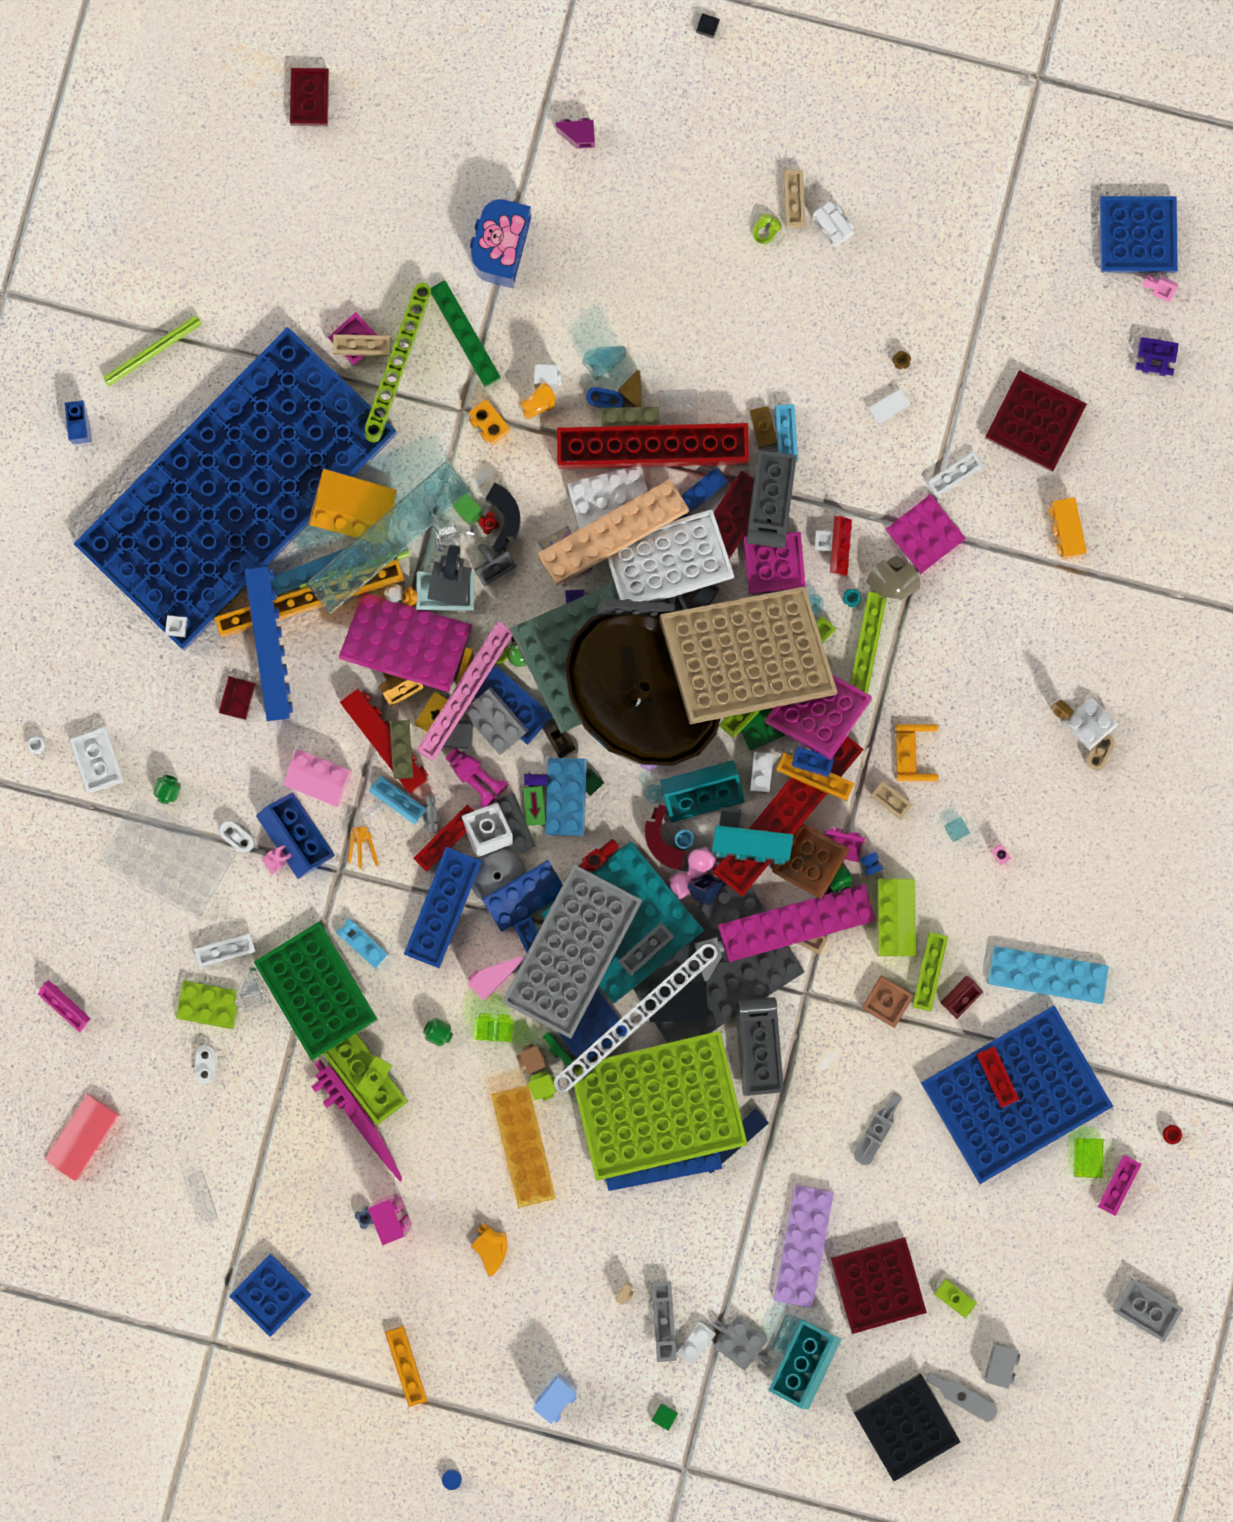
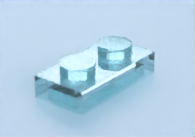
M786 1312L771 1349L785 1355L802 1319Z

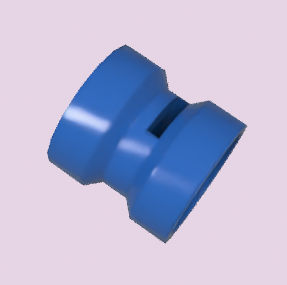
M877 851L859 859L865 867L864 872L866 876L884 869L882 863L878 861Z

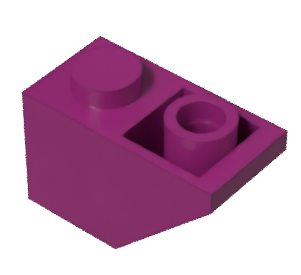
M580 118L578 121L562 119L556 122V132L576 149L595 148L594 120Z

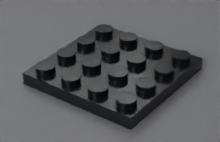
M921 1373L853 1412L893 1482L961 1443Z

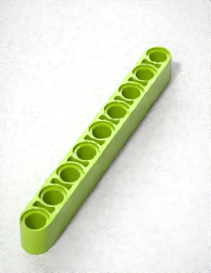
M418 283L414 287L367 419L365 438L370 442L379 441L383 434L429 304L431 289L426 283ZM424 291L427 295L421 297L417 293ZM418 308L421 312L415 314L411 310ZM412 325L415 329L408 331L405 327ZM402 342H406L409 346L407 348H402L399 346V344ZM399 359L403 363L401 365H395L393 361ZM392 376L395 377L397 380L395 382H389L387 378ZM388 394L390 398L384 400L381 398V395ZM382 411L385 415L377 417L374 413ZM371 428H375L378 430V433L370 434L368 431Z

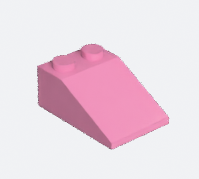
M521 956L480 970L479 972L475 970L468 977L470 982L467 985L484 1001L522 964L525 957Z

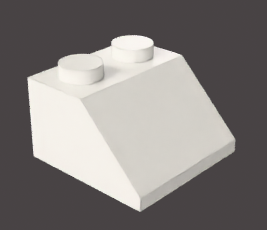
M498 803L462 816L469 841L477 858L513 844V835Z

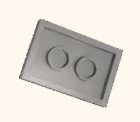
M491 687L464 712V715L499 755L503 754L528 732V729Z
M1131 1278L1112 1311L1162 1342H1165L1183 1308Z

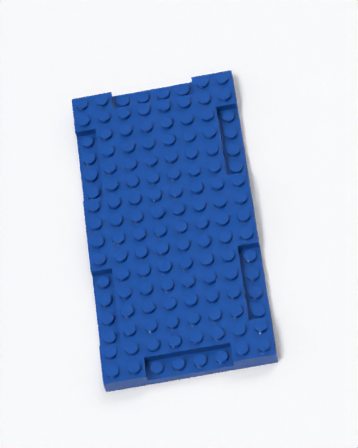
M286 327L81 535L74 545L164 632L166 630L167 615L188 618L185 637L169 636L185 651L211 625V622L215 619L214 617H217L247 586L245 567L270 565L309 525L308 522L323 469L354 477L398 433L386 422L380 440L377 442L368 441L365 438V425L372 407L290 328ZM377 412L374 413L377 417H381ZM371 428L368 432L370 434H377L378 430Z

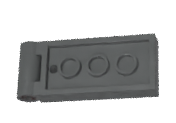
M762 450L757 452L746 544L785 548L797 455Z
M776 998L737 1000L736 1021L743 1095L784 1092Z

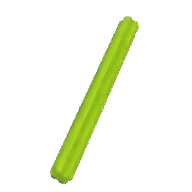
M193 316L105 375L103 378L107 385L111 386L199 327L202 323L198 316Z

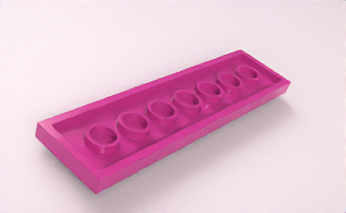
M863 884L841 890V892L823 895L822 899L816 897L717 926L729 963L876 921L866 885Z

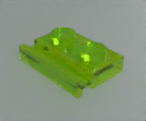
M1074 1138L1073 1177L1103 1178L1104 1139Z

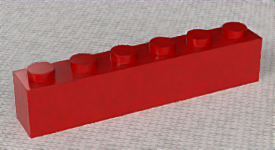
M357 688L340 701V704L393 772L390 723L388 720L384 722L381 719L382 713L376 705L374 707L371 706L368 702L371 698L365 690L361 692ZM413 753L414 778L399 779L409 794H412L429 781L427 779L429 774L423 766H417L415 763L417 758Z

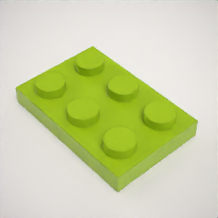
M183 980L176 1019L234 1029L241 991Z

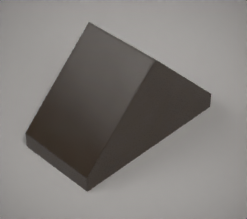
M557 724L544 731L559 758L576 750L568 733L564 732L561 734Z

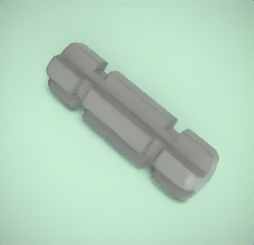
M433 795L425 797L429 833H437L439 831L437 808L435 806L436 799Z

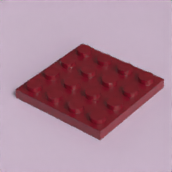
M1019 370L985 439L1053 472L1087 403Z
M906 1237L830 1257L852 1334L927 1313Z

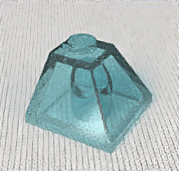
M624 346L597 347L594 350L590 349L583 355L582 364L596 380H599L626 358V348Z

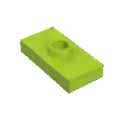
M375 1056L356 1090L374 1099L393 1065Z
M944 1279L934 1293L936 1297L964 1318H967L977 1304L976 1301L947 1279Z

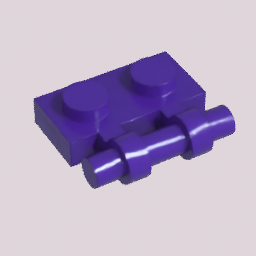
M1141 337L1137 357L1144 358V363L1136 362L1135 370H1141L1142 373L1147 374L1149 372L1159 373V376H1173L1174 368L1167 366L1168 362H1176L1179 343ZM1151 359L1161 361V366L1151 365Z

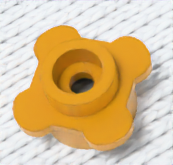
M409 587V589L405 588L402 593L403 604L406 606L415 605L418 598L417 591L413 590L412 587Z

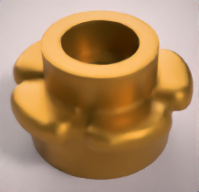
M898 351L893 356L892 362L897 369H906L910 366L911 356L908 353Z

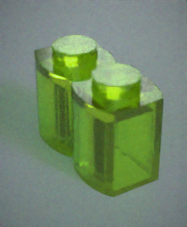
M479 1013V1017H475L473 1040L512 1042L513 1019H510V1015L498 1014V1018H490L491 1014Z

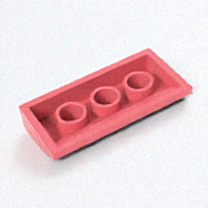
M87 1094L45 1160L72 1180L77 1181L120 1114Z

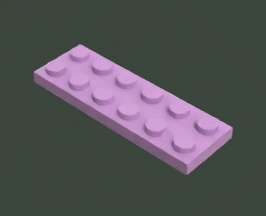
M795 1185L774 1301L809 1308L813 1307L834 1192Z

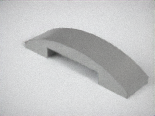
M671 1281L653 1282L652 1295L657 1362L677 1361Z

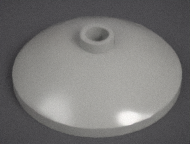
M505 848L478 857L477 859L482 860L472 890L482 900L485 896L525 874L526 868L523 861L514 852ZM497 872L501 874L499 880L494 879V874Z

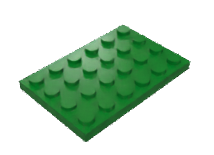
M320 921L254 961L255 966L312 1061L378 1021L373 1009Z

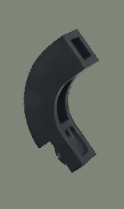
M494 483L485 500L487 503L498 508L504 516L503 529L492 546L493 550L500 553L502 549L506 550L510 543L509 537L514 540L517 539L521 527V516L518 504L511 493L501 485Z

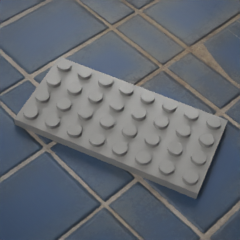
M573 865L502 1003L571 1039L643 900Z

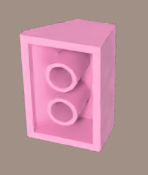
M296 749L284 786L338 807L352 771Z

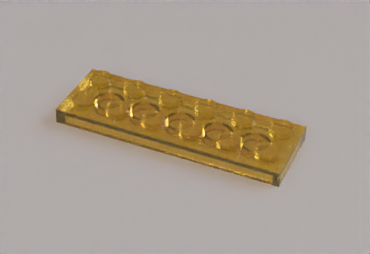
M529 1085L491 1094L518 1208L556 1199Z

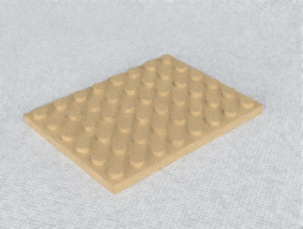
M805 587L660 614L659 616L690 724L832 696L837 693Z

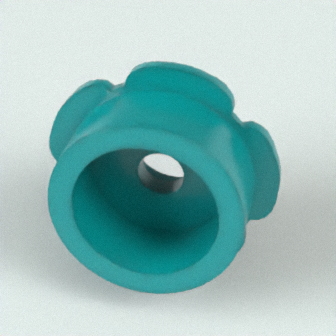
M856 589L846 590L842 598L844 604H847L848 607H856L861 602L860 592Z

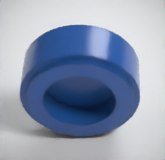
M449 1469L443 1474L442 1484L446 1489L455 1490L460 1486L462 1476L457 1470Z

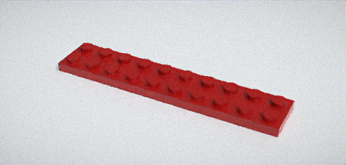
M847 736L833 756L834 761L830 772L842 777L864 749ZM790 778L749 829L794 835L828 793ZM727 855V858H724L712 873L743 897L773 860L756 862L754 858L746 857V860H738L733 855Z

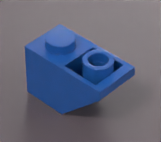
M84 400L65 402L68 440L72 444L92 442L90 422Z

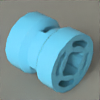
M681 830L675 836V844L680 849H689L694 843V836L688 830Z

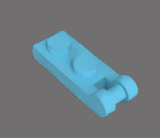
M348 918L345 921L346 924L342 929L339 928L336 933L376 969L389 954ZM353 929L356 933L349 937L347 933Z

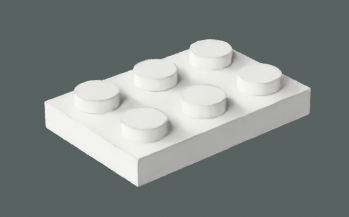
M107 727L69 739L87 794L125 782Z

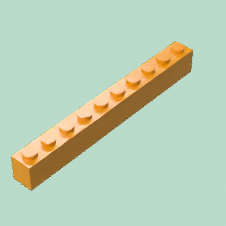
M398 559L277 597V600H274V606L279 608L280 618L277 621L405 581ZM250 606L214 617L222 638L253 629Z

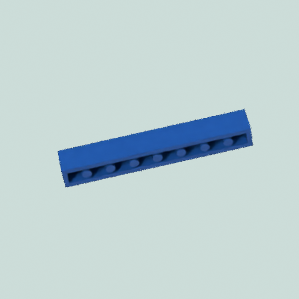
M269 564L245 567L267 721L289 719L290 713H293L292 701L288 702L287 694H291L290 684L285 681V675H288L287 664H283L282 657L285 656L284 645H280L279 638H282L281 626H277V619L280 618L279 608L274 606L277 594L276 588H272L271 581L274 580L273 569H269Z

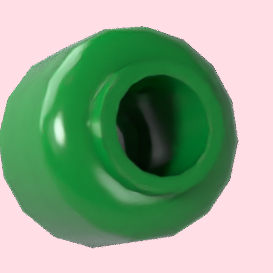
M164 775L157 779L153 794L158 798L157 801L162 804L175 802L178 798L181 784L178 782V778Z
M841 864L829 885L833 891L841 892V890L852 886L853 876L845 864Z
M439 1018L429 1020L423 1030L426 1041L436 1046H443L445 1043H449L453 1036L451 1025Z

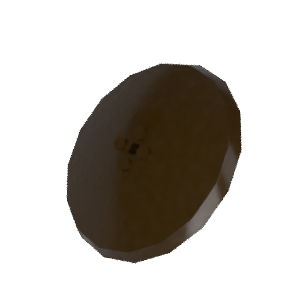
M627 613L617 616L596 615L591 617L572 637L565 663L569 701L584 729L606 750L636 764L674 766L699 756L717 735L721 718L695 724L689 723L660 619L651 615Z

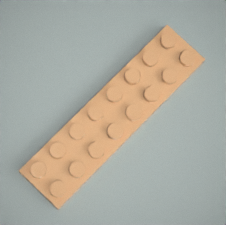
M668 479L542 550L537 555L557 587L688 513L689 508L671 480Z

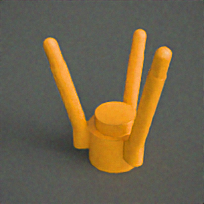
M354 827L350 834L347 862L351 863L355 841V844H357L359 869L362 868V843H366V839L368 840L375 865H379L371 832H368L367 827Z

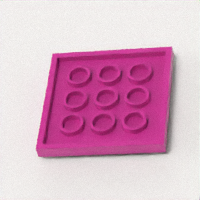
M833 674L837 689L836 695L774 707L765 720L768 725L813 751L822 754L829 760L835 755L872 700V696Z

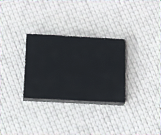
M689 982L649 1018V1022L708 1021L707 982ZM649 983V994L661 983ZM663 986L660 993L663 997H668L671 991L669 987ZM649 999V1010H654L656 1002L653 999Z

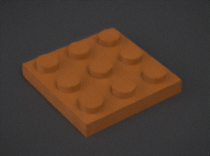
M802 824L793 835L789 862H785V865L776 864L772 872L815 897L822 899L850 849L813 828Z

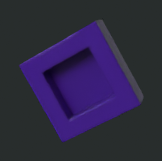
M584 589L565 590L566 604L585 596Z

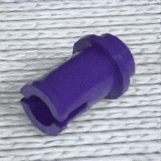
M528 772V774H524V785H528V787L530 785L547 786V774H530Z

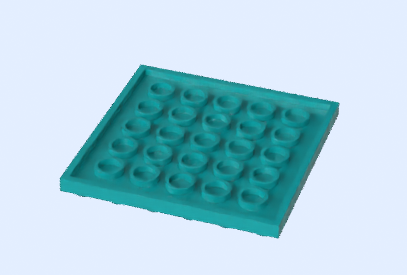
M631 841L592 872L593 875L643 900L599 984L613 1004L618 1002L704 932ZM552 905L541 914L544 918L548 915ZM662 922L674 938L631 976L618 961Z

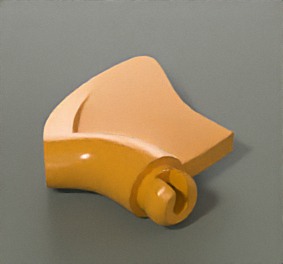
M542 383L529 398L520 402L524 408V417L530 419L542 412L553 409L555 394L550 385Z
M482 1223L477 1228L481 1235L474 1241L471 1248L480 1255L488 1276H493L505 1259L508 1248L506 1232H496L490 1226L488 1227L485 1223Z

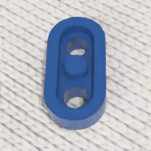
M593 387L586 394V400L592 407L600 409L622 408L624 404L623 396L616 391ZM598 395L599 400L594 401L592 397ZM616 399L618 403L612 405L611 400Z

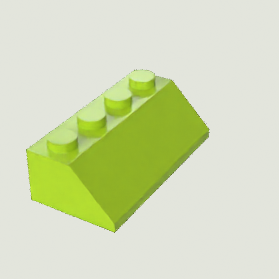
M876 879L877 956H916L915 879Z

